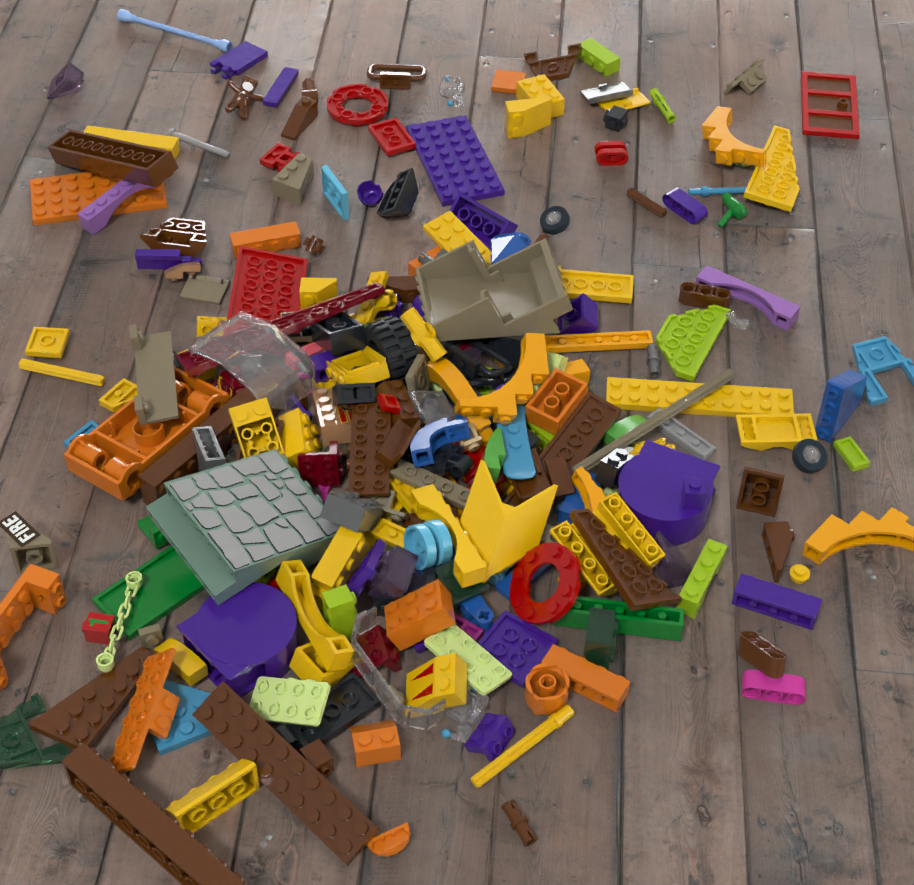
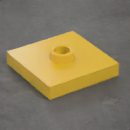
M34 327L25 349V355L62 358L70 336V329Z

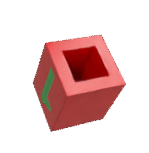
M89 612L87 619L82 623L81 629L86 642L109 645L111 630L116 625L114 615Z

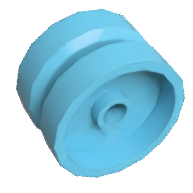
M434 519L423 524L410 525L406 528L403 541L404 549L409 562L415 569L425 570L450 561L453 551L452 540L443 522Z

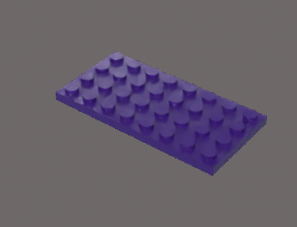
M466 115L406 126V131L416 143L415 151L442 207L452 205L459 192L475 201L505 195V189Z

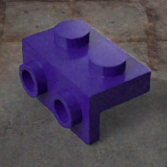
M486 713L464 746L468 752L485 754L491 763L502 753L516 730L507 715Z

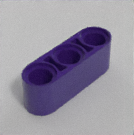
M675 188L662 197L666 207L690 224H695L708 216L707 208L680 188Z

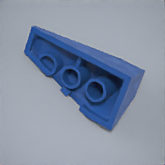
M518 231L495 235L489 242V245H491L490 251L492 252L490 256L491 265L528 247L532 242L529 236Z

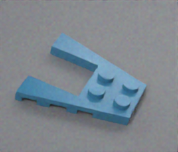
M886 336L853 344L852 352L858 371L867 377L864 390L869 406L885 403L888 399V396L873 374L901 367L914 385L913 361L905 358L901 354V350Z

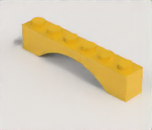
M434 484L411 490L410 505L417 517L425 521L440 520L447 527L456 554L453 574L461 587L464 588L485 581L486 572L488 571L487 563L479 556L477 547L470 542L468 533L461 528L458 518L454 517L449 504H446L443 500L442 493L437 491Z
M301 559L282 561L275 580L283 594L293 604L296 617L327 672L347 669L354 649L346 636L334 631L322 617L314 599L310 575Z

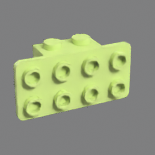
M456 624L429 636L424 641V645L436 656L456 653L467 663V695L470 694L473 687L478 693L485 696L511 679L512 672Z
M261 676L257 679L249 706L265 721L316 727L321 723L331 686L327 682H318L311 679L298 680L295 678L285 679Z

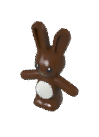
M247 75L242 78L240 87L234 82L229 81L228 86L236 94H234L232 101L225 106V111L231 113L237 108L239 109V118L245 120L250 100H263V96L253 94L258 81Z

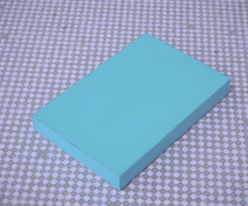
M327 165L322 166L323 194L344 221L348 220V192Z

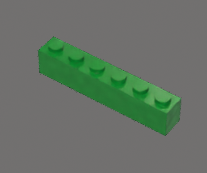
M578 596L570 610L562 618L554 622V626L681 641L684 609L660 606L631 611L627 604L622 601Z

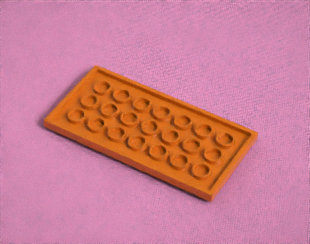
M89 171L30 179L33 224L41 225L79 220L78 213L122 179ZM164 181L156 188H146L134 192L120 203L112 215L168 208Z

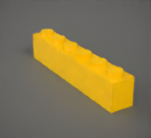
M88 125L84 130L85 133L171 151L175 160L180 152L178 137Z

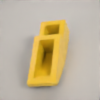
M169 638L153 649L154 652L159 653L174 648L176 652L170 669L178 678L182 677L190 686L208 675L207 664L176 639Z

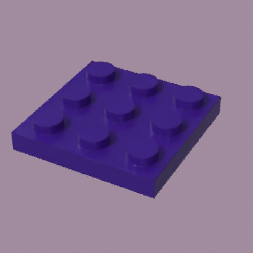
M505 610L480 639L478 644L512 672L509 681L524 688L526 676L534 666L541 664V661L553 644L558 645L559 639Z

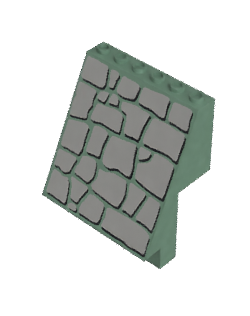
M276 449L164 482L167 494L146 506L151 520L217 605H220L272 569L279 570L282 561L301 559L306 569L321 560L340 527L336 523L319 517L324 505L319 495L312 493L309 483L301 480L298 470L295 467L291 468L287 457L284 454L280 455Z

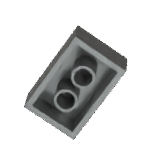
M344 490L342 492L336 491V493H328L319 517L356 533L373 531L378 523L383 507L378 506L379 502L373 499L359 498L360 494L351 490L349 492Z

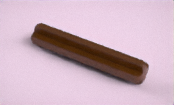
M634 188L627 190L626 195L649 211L660 218L666 215L667 210Z

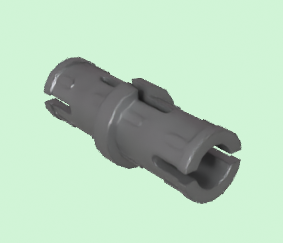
M649 344L646 347L648 356L646 364L649 367V377L657 379L661 376L659 367L661 359L658 356V346Z

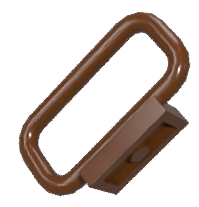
M373 64L367 68L366 74L369 79L380 80V88L410 89L411 82L423 81L426 78L427 70L419 65ZM374 70L418 71V72H421V75L413 76V75H411V73H404V72H380V74H373V71H374Z

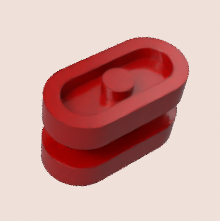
M601 141L594 147L596 160L599 165H624L628 161L626 145L622 141Z

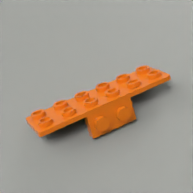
M174 648L149 656L143 664L144 670L136 683L135 695L130 700L128 714L122 722V731L115 741L116 747L109 759L119 774L135 768L147 732L161 740L168 736L180 701L178 696L163 688L176 652Z

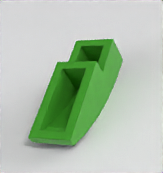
M632 415L618 421L606 432L603 442L608 445L647 419L641 415Z
M497 428L491 435L482 459L485 461L494 483L497 481L506 457L501 428Z

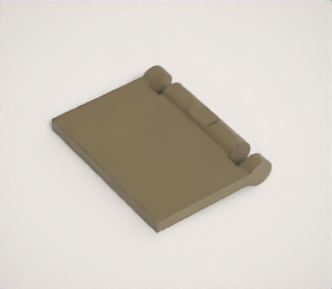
M189 274V278L180 294V299L220 305L230 286V280H225V284H223V279L197 275L196 279H194V274Z

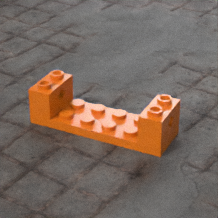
M29 564L0 603V653L8 646L10 639L15 632L19 631L23 621L32 613L34 607L56 615L59 609L65 605L66 596L58 573ZM0 655L1 691L7 686L9 678Z

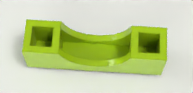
M712 539L707 540L679 594L682 599L676 608L684 609L685 616L693 619L696 618L714 575H718L725 561L727 545Z

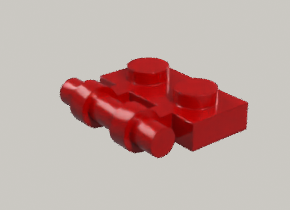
M277 143L259 159L260 165L270 169L278 167L277 172L279 173L299 152L292 153L291 147Z

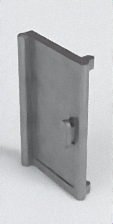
M621 82L611 85L602 84L597 88L582 90L580 94L590 104L631 96L633 95V89H629Z

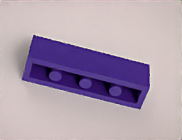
M741 573L731 604L813 630L822 599Z

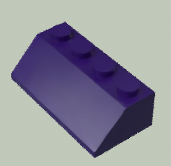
M461 192L458 193L449 210L489 249L491 248L489 242L495 235L515 232L519 226Z

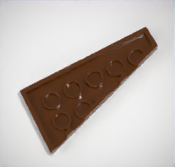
M588 508L571 511L569 514L570 519L631 611L678 604L681 601L682 597L677 593L674 595L667 589L668 584L664 580L659 581L652 574V569L630 548L626 550L619 543L621 541L616 535L612 536L607 532L605 524Z
M142 646L116 663L110 672H103L28 724L29 729L72 749H76L83 742L91 748L136 691V683L144 670L143 664L149 656L157 654V652Z

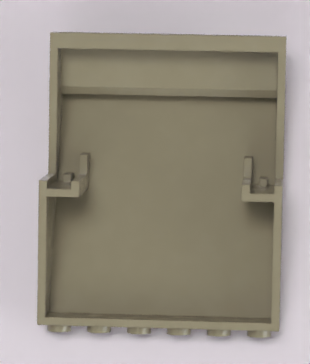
M546 238L490 266L487 265L472 240L416 268L417 276H415V279L418 283L417 289L421 294L419 296L423 304L421 308L425 314L423 318L425 322L432 325L436 332V338L439 341L521 336L526 333H560L556 318L573 310L554 253Z

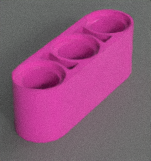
M750 669L742 674V695L749 699L800 705L806 701V680L801 676L784 674L781 678H771L759 670Z

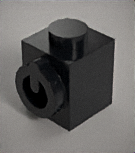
M615 105L611 109H607L603 118L605 128L620 132L627 125L628 109Z

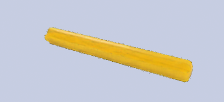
M24 358L18 363L19 368L96 386H103L105 383V377L98 374Z

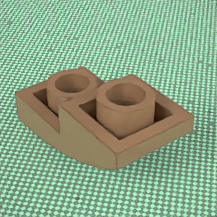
M199 262L178 264L165 270L164 276L169 281H178L183 279V272H186V274L201 272V265Z

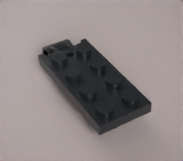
M447 443L435 451L434 464L420 467L440 475H445L450 470L455 478H462L472 467L473 461L468 455L463 454L464 446ZM409 444L400 459L414 464Z
M353 672L330 688L319 726L280 723L276 731L295 749L299 745L304 747L317 739H320L324 744L381 706V700Z

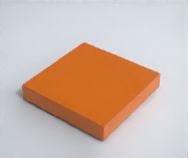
M496 69L491 91L516 94L517 81L526 79V73Z

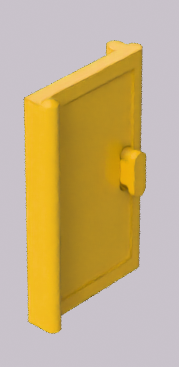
M634 88L633 95L602 101L597 104L606 111L614 105L629 110L644 105L646 107L650 106L651 102L639 92V88Z

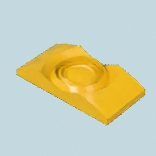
M811 413L736 415L735 417L741 446L749 449L764 451L773 447H784L793 450L795 445L801 440H817Z

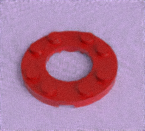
M349 84L339 87L327 98L326 103L328 114L335 121L355 127L370 123L374 124L388 111L387 95L377 87L374 89L367 87V84ZM352 98H364L369 100L372 106L366 112L359 113L357 111L353 113L351 110H345L343 104Z
M554 542L540 544L526 552L513 570L510 583L511 605L521 619L533 625L542 626V624L548 622H556L570 610L581 588L579 571L582 570L576 554L569 548ZM543 565H555L560 577L555 593L544 602L533 601L530 596L531 586L529 584L530 580L532 581L533 579L532 575Z

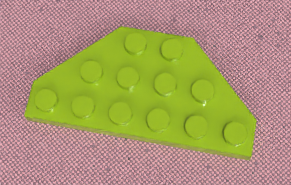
M714 304L708 306V309L699 310L697 308L685 311V314L682 315L671 314L668 316L656 336L655 343L677 377L694 382L730 317L731 309Z

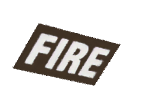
M16 511L0 521V527L21 547L41 535Z

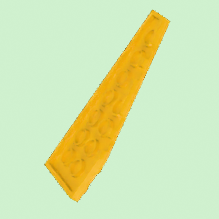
M774 125L764 147L766 150V165L764 167L756 166L743 197L791 212L800 190L797 184L798 177L796 176L795 159L792 154L791 135L789 129Z

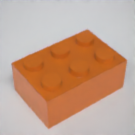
M555 368L525 405L526 421L556 435L588 394V383Z
M439 579L384 606L387 637L400 651L456 624L451 593Z

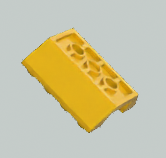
M617 492L602 499L599 502L598 508L592 511L605 524L607 532L612 536L616 535L621 539L619 543L626 550L630 548L651 569L665 557L666 554ZM566 520L549 531L559 544L569 548L576 554L582 571L580 573L598 596H608L618 592L574 523L569 524Z

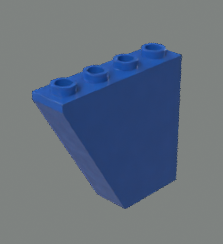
M850 369L827 381L815 427L818 438L829 443L832 442L860 404L867 380L866 376Z

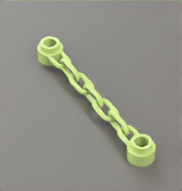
M131 571L125 577L127 585L125 591L126 598L118 610L117 624L111 630L109 647L105 648L104 653L99 654L96 658L97 668L102 672H110L115 665L116 642L122 636L124 619L129 616L131 599L143 584L142 574L138 571ZM123 607L127 609L126 615L121 612ZM115 629L120 631L118 637L114 634Z

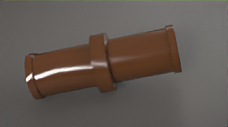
M511 799L510 802L508 800L501 808L510 820L512 830L517 832L525 847L534 844L538 838L528 825L527 817L522 815L514 799Z

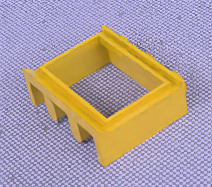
M365 346L364 350L331 360V363L326 361V374L329 379L331 378L337 384L376 383L390 378L386 358L369 346Z

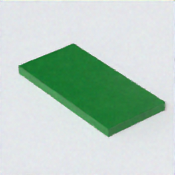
M172 546L134 570L142 574L143 584L131 599L129 616L124 619L122 625L124 627L123 634L129 640H132L139 635L138 629L154 625L205 589ZM125 577L92 598L93 604L103 614L114 615L116 624L118 621V610L126 598L125 591L127 585ZM123 607L121 612L126 615L127 609Z

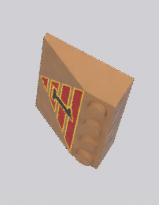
M319 388L312 391L314 414L323 447L329 446L330 441H338V444L351 443L352 405L333 406L331 388Z

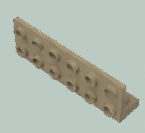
M137 324L129 325L130 340L135 351L138 393L137 396H134V405L140 425L179 418L171 332L166 331L144 336L143 332L139 331Z

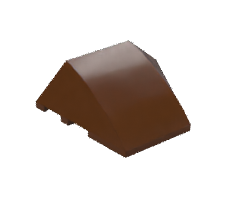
M170 218L161 223L159 228H151L150 233L140 234V238L150 249H180L181 256L193 257L206 246L205 221Z

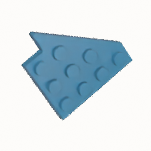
M168 680L165 681L163 688L178 696L180 701L167 738L161 740L151 734L160 756L212 735L192 715L211 693Z

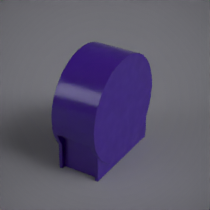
M646 440L639 454L631 458L623 466L619 475L617 493L659 546L681 545L696 538L706 526L711 499L716 491V488H713V481L720 469V465ZM684 478H705L706 499L703 510L683 509L681 493Z
M251 583L220 605H217L209 596L197 613L177 625L182 644L192 650L207 664V677L213 684L218 687L224 681L241 698L255 688L259 677L282 678L291 669L289 667L296 648L299 647L297 618L293 604L281 591L262 583Z

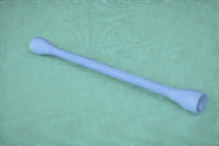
M120 9L117 13L119 21L137 22L213 45L226 53L232 50V42L225 39L214 40L139 18L124 9Z

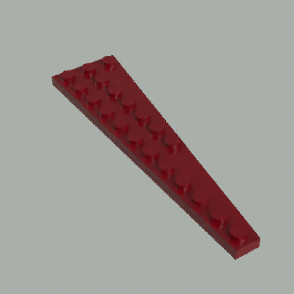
M379 282L370 284L175 355L177 363L189 378L199 377L208 369L265 346L275 340H282L291 333L298 334L305 327L362 304L367 300L376 299L385 293V289Z

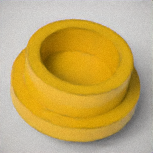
M796 564L790 568L789 575L793 582L803 584L809 579L810 570L804 565Z

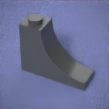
M212 426L193 427L192 437L196 447L199 472L224 465L225 457Z

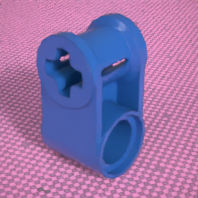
M477 595L460 604L464 617L469 622L484 629L485 635L494 624L492 622L494 614L483 597Z

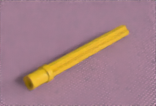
M565 705L556 713L551 714L546 721L473 775L470 779L476 788L481 787L555 729L563 726L567 720L574 716L573 709L569 705Z

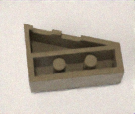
M298 153L272 179L273 195L301 205L302 198L306 194V188L309 186L314 174L313 159Z

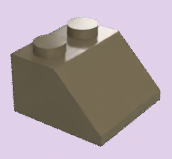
M41 534L23 547L10 537L9 549L17 574H22L29 564L47 570L59 569L52 540Z

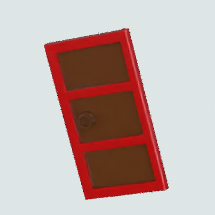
M802 71V134L859 139L856 75Z

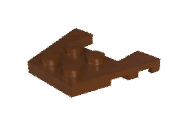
M581 43L568 45V55L538 60V54L535 51L525 53L524 58L535 77L545 74L550 81L569 78L582 50Z

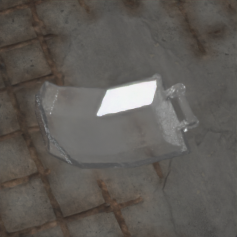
M241 311L228 321H220L211 331L197 337L195 344L188 348L191 355L196 353L221 364L248 388L257 400L267 397L271 408L287 411L314 390L315 364L309 355L275 324Z

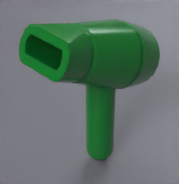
M726 192L722 195L723 204L727 207L728 211L718 222L719 227H723L732 216L741 220L748 213L746 207L731 194Z

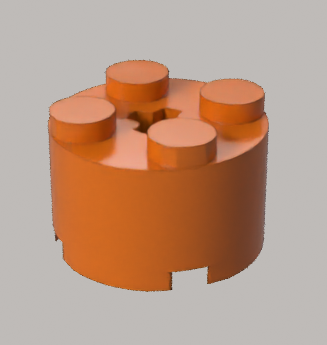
M551 663L538 664L531 669V672L526 676L524 697L534 714L551 715L567 704L570 680L566 671L562 668L561 670L556 668Z

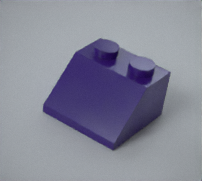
M582 293L570 301L573 310L557 317V324L560 333H557V335L594 333L598 329V305L586 294Z

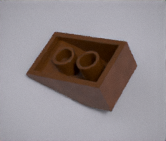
M745 466L736 508L775 517L785 475Z

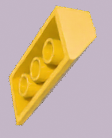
M243 758L238 762L230 764L227 769L218 775L211 776L201 786L191 789L181 799L171 802L164 809L167 816L170 814L174 816L183 830L187 828L192 833L196 832L260 789L256 764Z

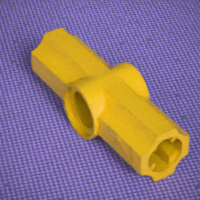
M414 307L400 316L410 330L413 342L424 349L432 362H435L447 353L436 338V332L432 325L425 322Z

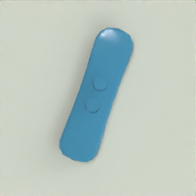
M516 403L517 416L514 421L507 425L496 423L497 428L502 430L506 453L503 463L505 476L512 480H526L533 478L536 470L528 439L524 404Z

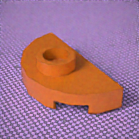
M408 822L372 838L366 845L370 852L377 856L388 857L403 850L408 844L411 835Z

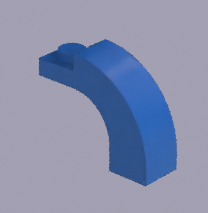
M443 418L421 428L414 435L410 443L414 466L420 467L434 464V453L439 447L450 442L471 438L467 418L449 422L447 418Z

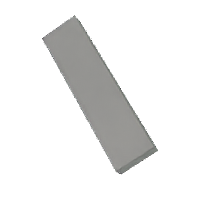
M656 409L654 412L648 415L646 419L651 418L658 412L662 411V409ZM673 417L656 427V429L697 458L707 460L716 453L715 446Z

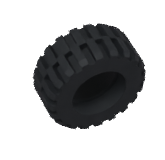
M394 316L367 324L364 328L367 346L386 358L390 378L383 381L402 380L406 386L405 377L418 355L410 331L407 330L406 325L402 323L401 319Z

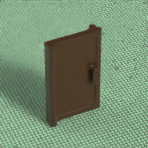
M536 448L531 449L536 470L535 476L526 480L510 479L519 503L527 501L551 487Z

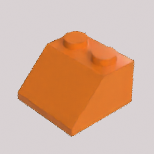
M393 719L349 727L356 767L401 760L400 740L397 726Z

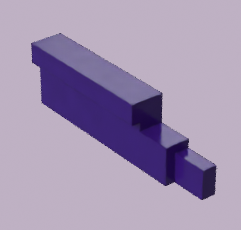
M136 249L135 252L138 269H168L186 262H199L201 268L203 267L202 258L181 256L180 249Z

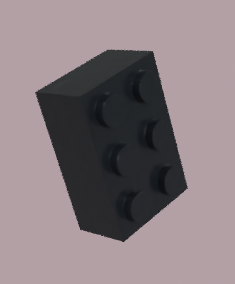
M343 311L310 325L312 341L334 356H340L346 351H358L361 347L367 346L364 325Z

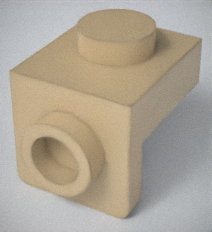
M469 423L471 438L458 441L460 446H464V452L476 451L482 445L483 440L481 436H478L473 423Z

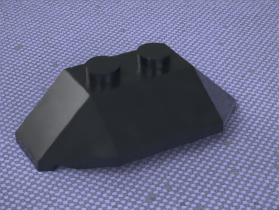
M413 168L398 173L397 179L392 182L382 199L377 211L379 216L398 218L411 213L419 193Z

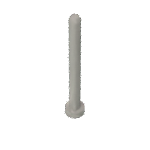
M170 128L167 132V136L178 137L180 141L225 158L230 156L228 151L177 133L176 129Z

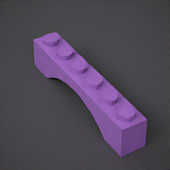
M122 179L78 213L82 228L95 235L107 225L115 209L128 196L141 189L156 187Z
M706 266L696 278V283L728 289L731 292V298H736L755 306L768 317L773 325L786 331L798 319L799 305L710 266Z

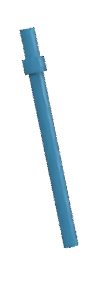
M705 186L688 189V195L709 196L726 192L729 194H744L747 187L709 188Z

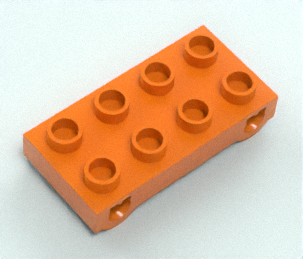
M174 367L179 418L140 425L135 412L133 398L92 432L80 434L72 440L67 452L63 454L68 470L124 501L134 495L137 489L140 488L138 475L192 432L193 427H198L229 401L228 393L197 377L189 378L184 371Z

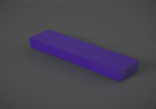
M284 67L262 100L263 105L277 108L297 78L299 69Z

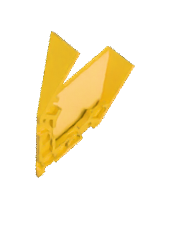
M480 461L460 519V526L463 531L468 533L472 545L477 547L481 559H484L487 563L488 571L486 572L485 581L482 583L489 580V577L499 574L519 562L527 551L539 545L558 485L554 484L520 505L513 507L502 503L485 461Z

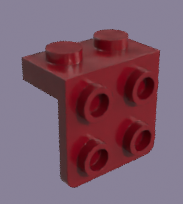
M330 441L329 452L298 454V469L303 482L307 481L311 487H319L318 485L323 487L340 486V477L344 476V465H340V460H342L343 456L342 448H338V441Z
M380 625L373 627L349 642L354 649L351 660L355 663L354 667L350 670L351 674L354 672L361 678L382 665H385L393 672L402 669L400 653L396 649L395 644L387 637V630Z

